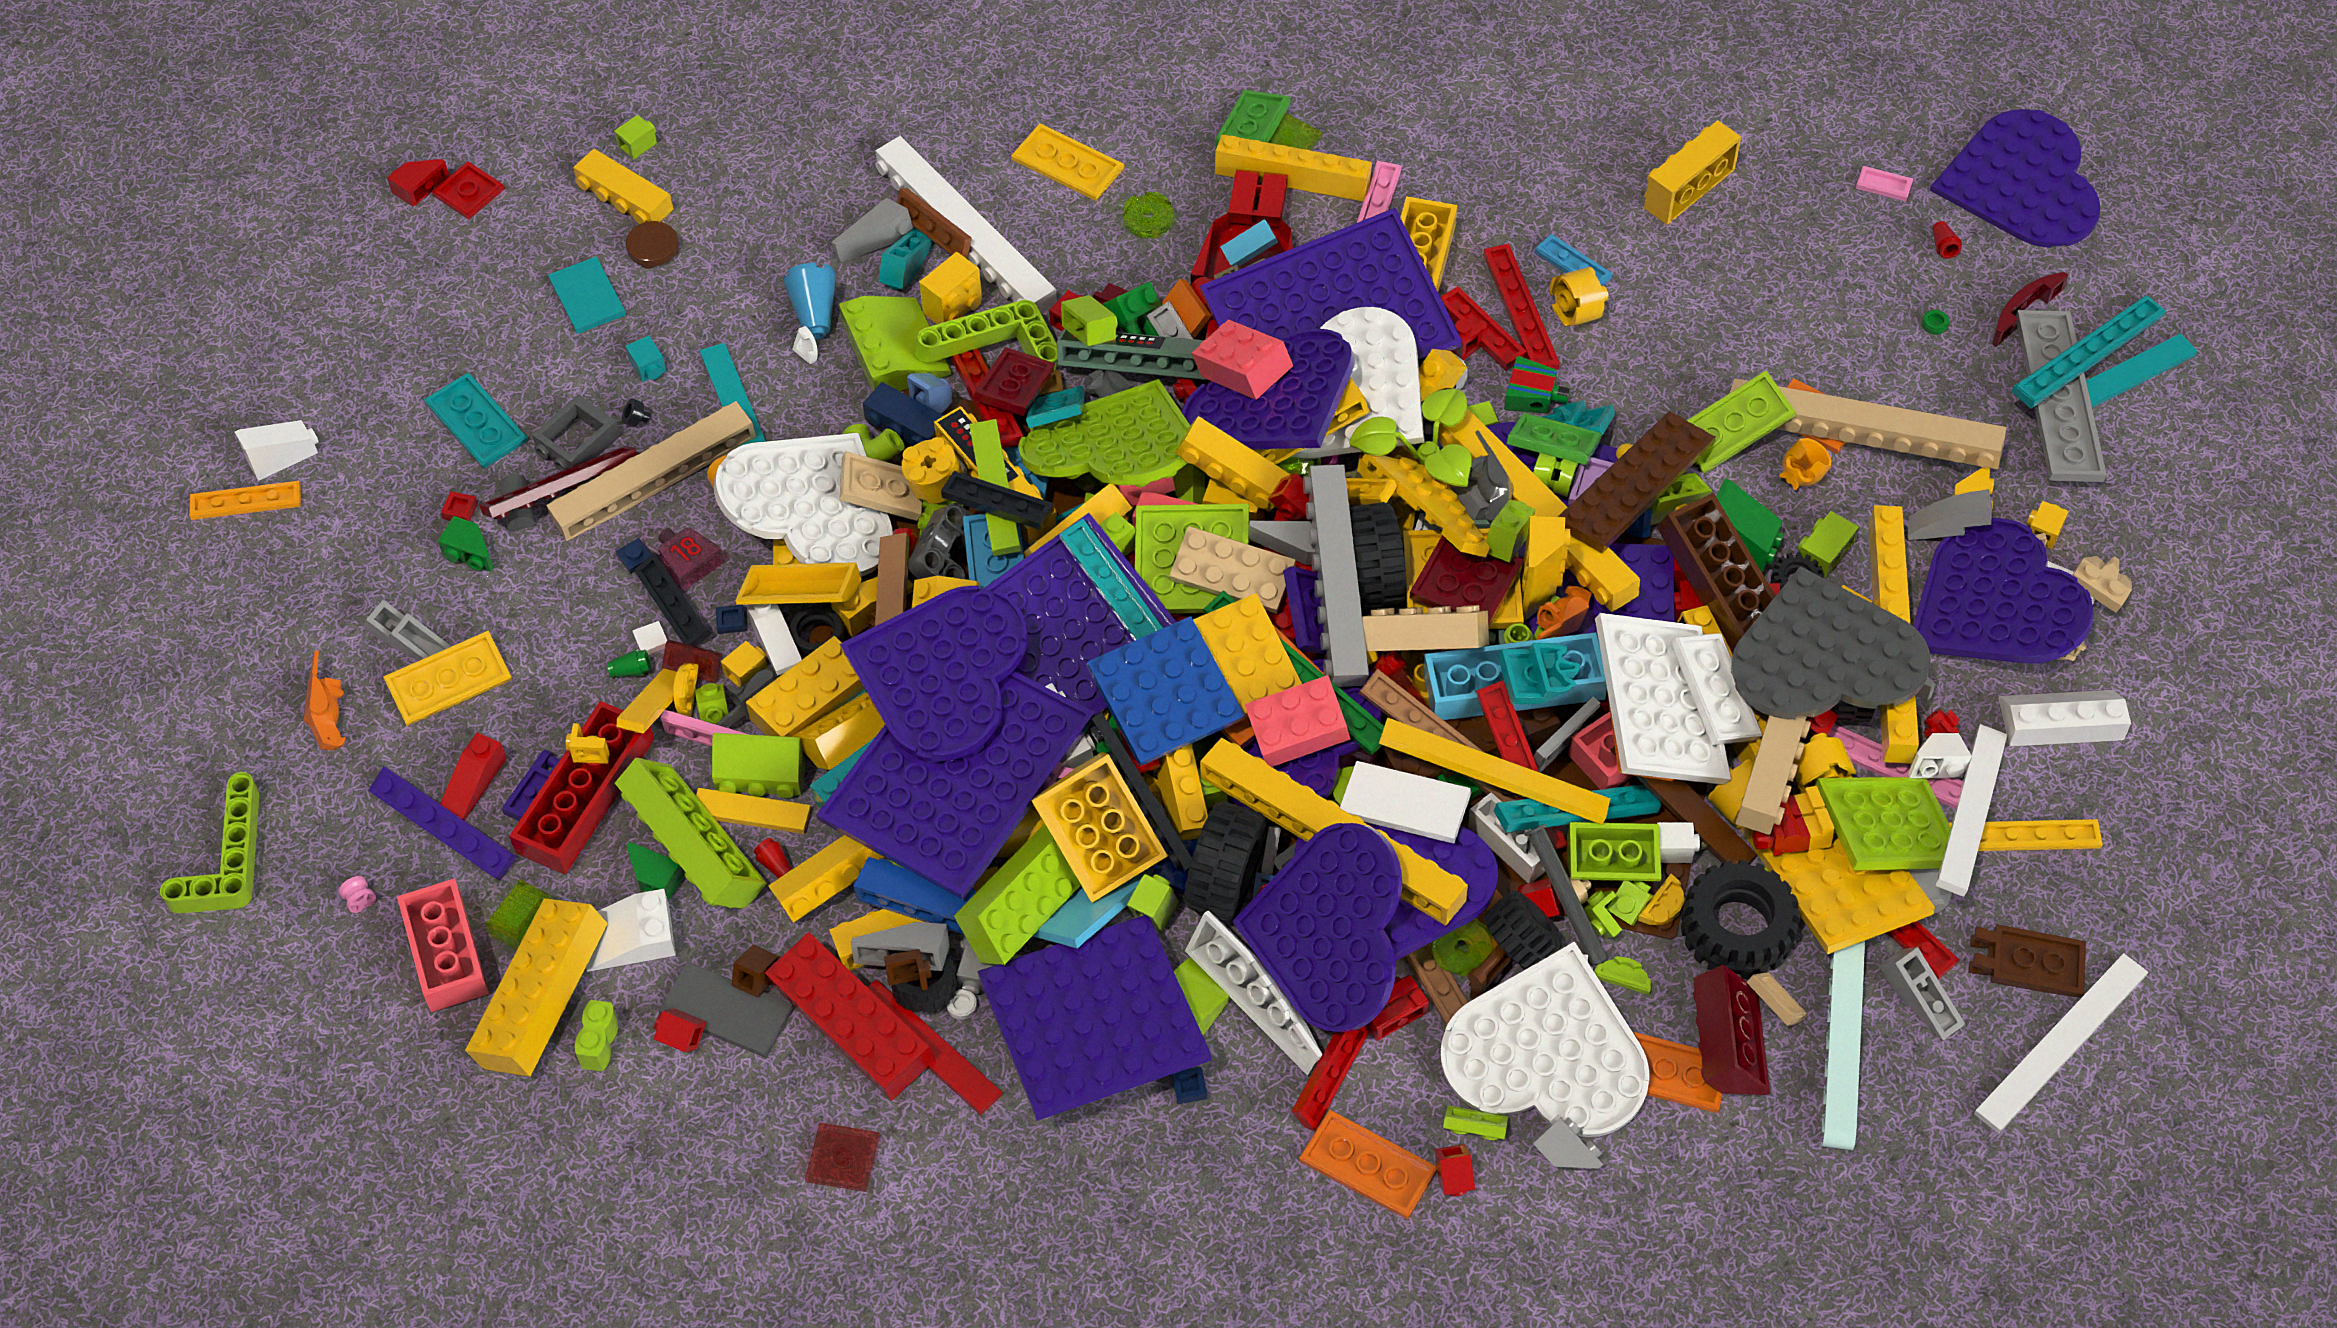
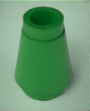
M637 648L607 662V668L611 678L645 676V672L651 671V662L648 652L645 649L639 650Z

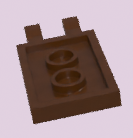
M1996 924L1993 931L1976 926L1974 935L1970 937V947L1988 948V955L1974 953L1973 961L1969 962L1968 973L1979 975L1991 974V982L2039 992L2082 998L2084 995L2086 941Z

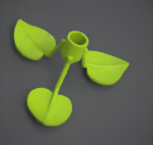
M1446 389L1436 391L1426 397L1422 404V413L1427 420L1435 421L1433 425V441L1422 443L1418 450L1410 444L1402 433L1396 432L1397 426L1393 419L1383 416L1370 418L1359 425L1350 438V447L1357 448L1368 455L1382 456L1390 453L1396 447V438H1399L1413 454V458H1419L1420 465H1425V469L1430 476L1450 485L1467 487L1472 466V457L1469 450L1457 444L1446 445L1441 451L1438 447V428L1440 423L1447 427H1453L1463 420L1467 411L1466 395L1462 390Z

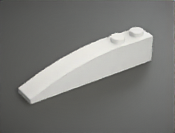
M1206 911L1185 952L1307 1076L1310 1075L1320 1060L1322 1053L1304 1019L1291 1004L1263 963L1210 911Z

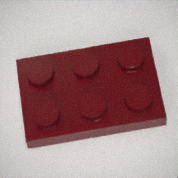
M1005 347L975 390L974 400L1025 416L1054 372L1055 363Z

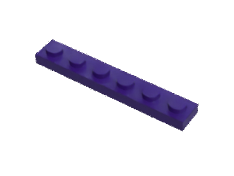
M387 767L382 768L368 790L495 879L500 880L517 857L511 851Z

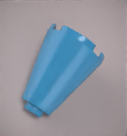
M806 263L792 267L788 270L789 275L783 276V281L801 327L806 326L810 330L815 340L822 339L830 332L836 282L835 271L826 264H824V268L817 267L816 263Z

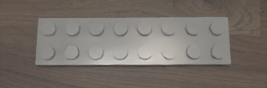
M2017 311L2016 317L2018 319L2016 323L2027 376L2077 343L2070 311ZM2082 373L2034 407L2049 481L2104 482L2107 476L2084 373Z

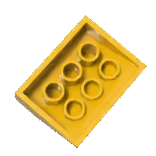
M1101 752L1076 767L1031 800L1091 903L1168 856L1107 753Z

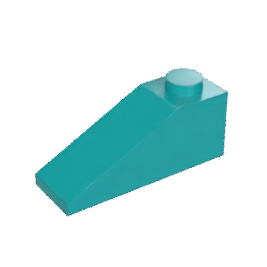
M913 228L882 253L878 282L887 284L891 289H903L913 281L934 241L918 229Z

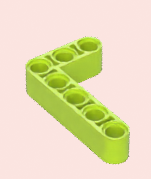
M1020 300L923 328L918 333L914 351L917 359L927 363L1017 337L1025 354L1055 363L1054 370H1056L1058 363L1057 343L1038 307L1030 300Z
M246 772L235 773L227 782L220 874L176 877L166 880L160 887V895L171 912L191 913L238 909L248 905L251 901L259 790L250 774Z

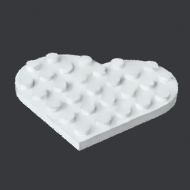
M1376 307L1350 309L1328 320L1320 329L1338 332L1345 341L1349 342L1355 357V364L1350 377L1364 395L1369 413L1326 436L1320 448H1305L1292 455V457L1319 458L1361 452L1357 448L1350 447L1349 441L1353 432L1366 420L1381 416L1393 419L1397 426L1396 432L1402 433L1410 444L1424 443L1417 346L1408 324L1393 312ZM1396 438V446H1403V442L1399 438Z
M858 433L742 445L728 453L717 469L714 479V495L724 515L737 527L752 535L764 539H784L793 556L802 564L857 562L862 577L878 568L880 537L893 535L891 522L886 512L839 500L841 463L845 451L867 457Z
M1575 942L1464 1005L1449 1021L1442 1039L1441 1065L1444 1076L1453 1092L1464 1103L1478 1111L1506 1116L1519 1114L1535 1108L1547 1123L1559 1114L1563 1120L1569 1117L1580 1128L1581 1131L1577 1134L1579 1137H1599L1613 1133L1629 1123L1642 1107L1647 1094L1649 1066L1644 1050Z

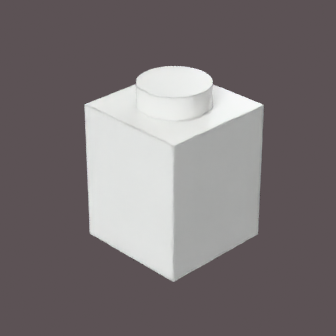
M1657 823L1660 829L1661 863H1692L1694 852H1699L1700 848L1699 834H1694L1693 823Z

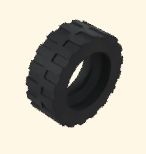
M947 954L942 971L931 970V974L937 975L939 980L927 986L928 990L922 991L921 987L912 986L909 982L891 985L896 1003L902 1005L906 1010H913V1012H930L931 1010L941 1009L942 1006L949 1004L950 1000L956 996L955 992L958 991L956 966L953 959H950Z

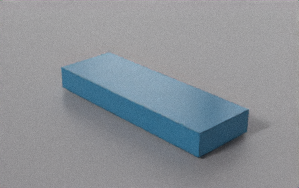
M1550 234L1535 248V254L1564 273L1592 267L1601 286H1604L1613 276V273L1553 234Z

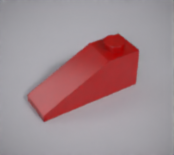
M478 732L475 733L460 755L440 804L465 820L507 759L501 742Z

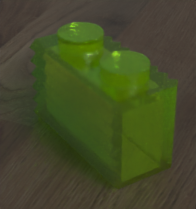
M521 879L518 880L514 888L507 894V897L500 903V906L493 912V915L486 921L485 925L489 935L517 950L543 899H551L550 895Z

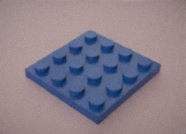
M1191 616L1087 661L1086 667L1139 767L1244 720L1245 715Z

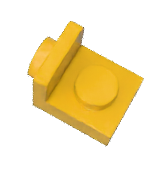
M573 723L572 732L566 736V750L571 752L573 762L608 764L610 753L606 739L597 736L583 737L580 724Z

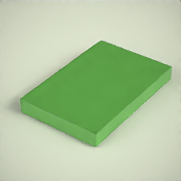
M1243 90L1214 140L1216 147L1222 134L1268 143L1291 104L1290 96Z
M1523 413L1509 433L1507 444L1586 465L1600 443L1601 433Z

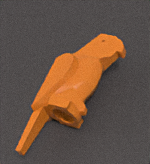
M1568 586L1565 591L1568 596L1558 599L1553 604L1547 602L1540 606L1537 614V624L1545 629V631L1538 634L1537 640L1548 639L1554 636L1555 638L1562 637L1579 630L1589 608L1591 592L1583 587Z
M315 650L307 686L303 720L311 728L320 749L335 750L340 748L346 739L341 737L336 727L339 718L337 699L343 696L344 691L341 690V680L326 677L324 679L317 678L319 651Z

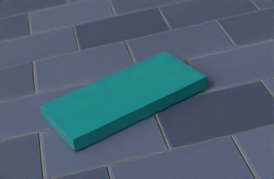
M469 372L424 399L428 408L483 469L528 442V437Z

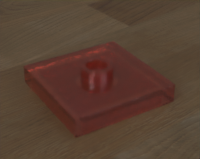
M819 1122L805 1181L807 1183L866 1192L880 1133Z

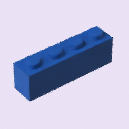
M871 857L867 858L853 885L857 899L860 902L923 922L947 924L948 930L961 934L964 933L954 915L977 893L972 888L965 899L962 900L906 868L896 866L886 859L877 860Z

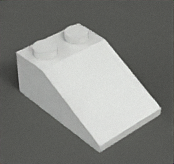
M664 889L633 894L597 911L608 924L586 966V970L589 972L676 955L669 903Z

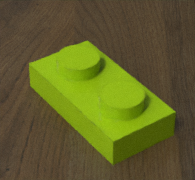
M1447 1105L1443 1128L1449 1129L1455 1134H1478L1487 1140L1505 1139L1508 1116Z

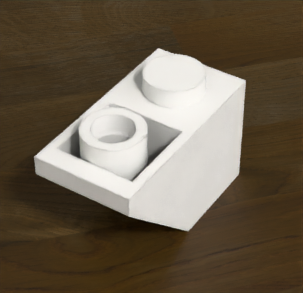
M1932 733L1916 753L1908 776L1909 778H1963L1972 756L1959 733Z

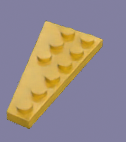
M1364 453L1361 461L1367 466H1375L1377 468L1375 474L1381 479H1394L1397 484L1395 492L1415 510L1420 511L1421 508L1426 513L1424 519L1430 524H1436L1443 528L1441 534L1460 552L1482 557L1487 556L1490 549L1489 545L1449 484L1433 478L1427 473L1425 465L1416 464L1411 459L1405 457L1396 459L1384 455L1373 456Z

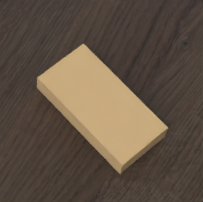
M1769 972L1752 975L1747 981L1749 986L1787 1026L1798 1024L1808 1016L1806 1011Z

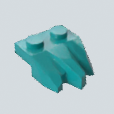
M1581 400L1552 409L1553 414L1542 417L1601 433L1602 437L1615 416V411L1612 404L1587 409L1585 401Z
M1532 643L1529 649H1501L1498 658L1511 704H1542L1577 685L1571 678H1574L1579 672L1580 664L1562 658L1567 653L1566 646L1554 643Z

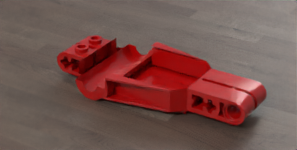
M1236 169L1229 211L1213 221L1191 271L1190 286L1200 277H1208L1215 280L1214 275L1230 268L1231 265L1221 246L1264 219L1270 226L1278 243L1239 267L1243 269L1263 258L1268 259L1293 249L1291 228L1282 220L1288 174L1264 172L1262 185H1259V171ZM1212 314L1211 318L1202 328L1207 329L1206 339L1218 329Z

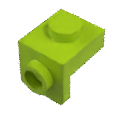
M709 683L695 689L698 711L702 721L716 725L729 714L723 683Z
M1623 881L1616 893L1617 896L1612 899L1607 910L1634 926L1639 915L1654 896L1649 893L1651 887L1643 881Z
M1597 891L1588 898L1587 902L1589 905L1584 908L1596 935L1599 937L1612 938L1622 931L1621 927L1604 907L1617 896L1614 891Z

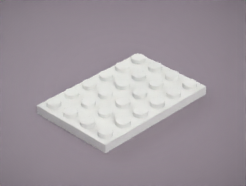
M1600 613L1595 618L1622 773L1715 784H1726L1730 781L1731 777L1724 744H1711L1671 644V641L1676 637L1703 635L1702 627Z

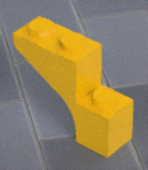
M1432 349L1419 367L1421 402L1438 390L1445 388L1453 389L1467 369L1451 351Z

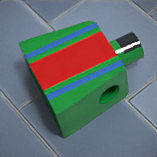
M1517 356L1506 392L1504 410L1548 414L1551 401L1567 404L1570 388L1556 385L1557 371L1554 368Z

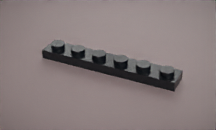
M1103 713L1098 714L1091 721L1093 727L1090 728L1093 737L1098 744L1101 742L1105 744L1109 751L1107 754H1109L1116 768L1119 767L1123 773V780L1131 793L1134 792L1140 801L1137 804L1145 818L1150 817L1155 825V828L1152 830L1161 844L1165 842L1171 851L1167 855L1174 868L1177 870L1181 867L1182 871L1186 873L1191 866V855Z

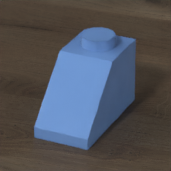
M914 373L907 377L909 395L920 403L942 414L953 402L951 386L945 379L937 378L931 373Z

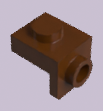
M920 949L884 956L889 986L919 980L921 990H928L926 979L932 977L929 961L922 960Z

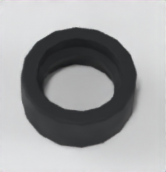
M811 606L802 609L794 616L790 623V634L802 658H805L828 641L826 640L818 644H810L803 641L801 633L810 625H829L834 630L832 637L835 636L839 641L844 642L845 634L840 616L833 609L825 606Z

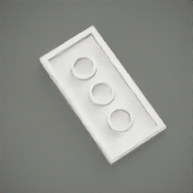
M1721 633L1674 638L1671 641L1672 647L1711 744L1755 741L1762 737V732L1751 706L1740 696L1735 688V681L1731 674L1732 659Z
M1356 761L1340 808L1351 815H1357L1364 822L1455 843L1471 795V788Z

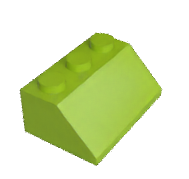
M713 733L712 779L716 791L729 793L747 792L756 797L763 796L764 794H777L781 798H791L793 795L801 796L806 765L800 737Z
M1570 822L1567 833V863L1570 879L1661 881L1659 824L1603 823L1602 825L1599 823Z

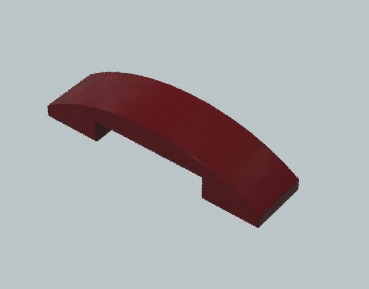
M2060 272L2047 275L2019 290L2008 301L2000 314L1992 345L1997 347L2014 332L2018 319L2016 317L2018 310H2025L2038 298L2048 304L2062 292L2068 274Z

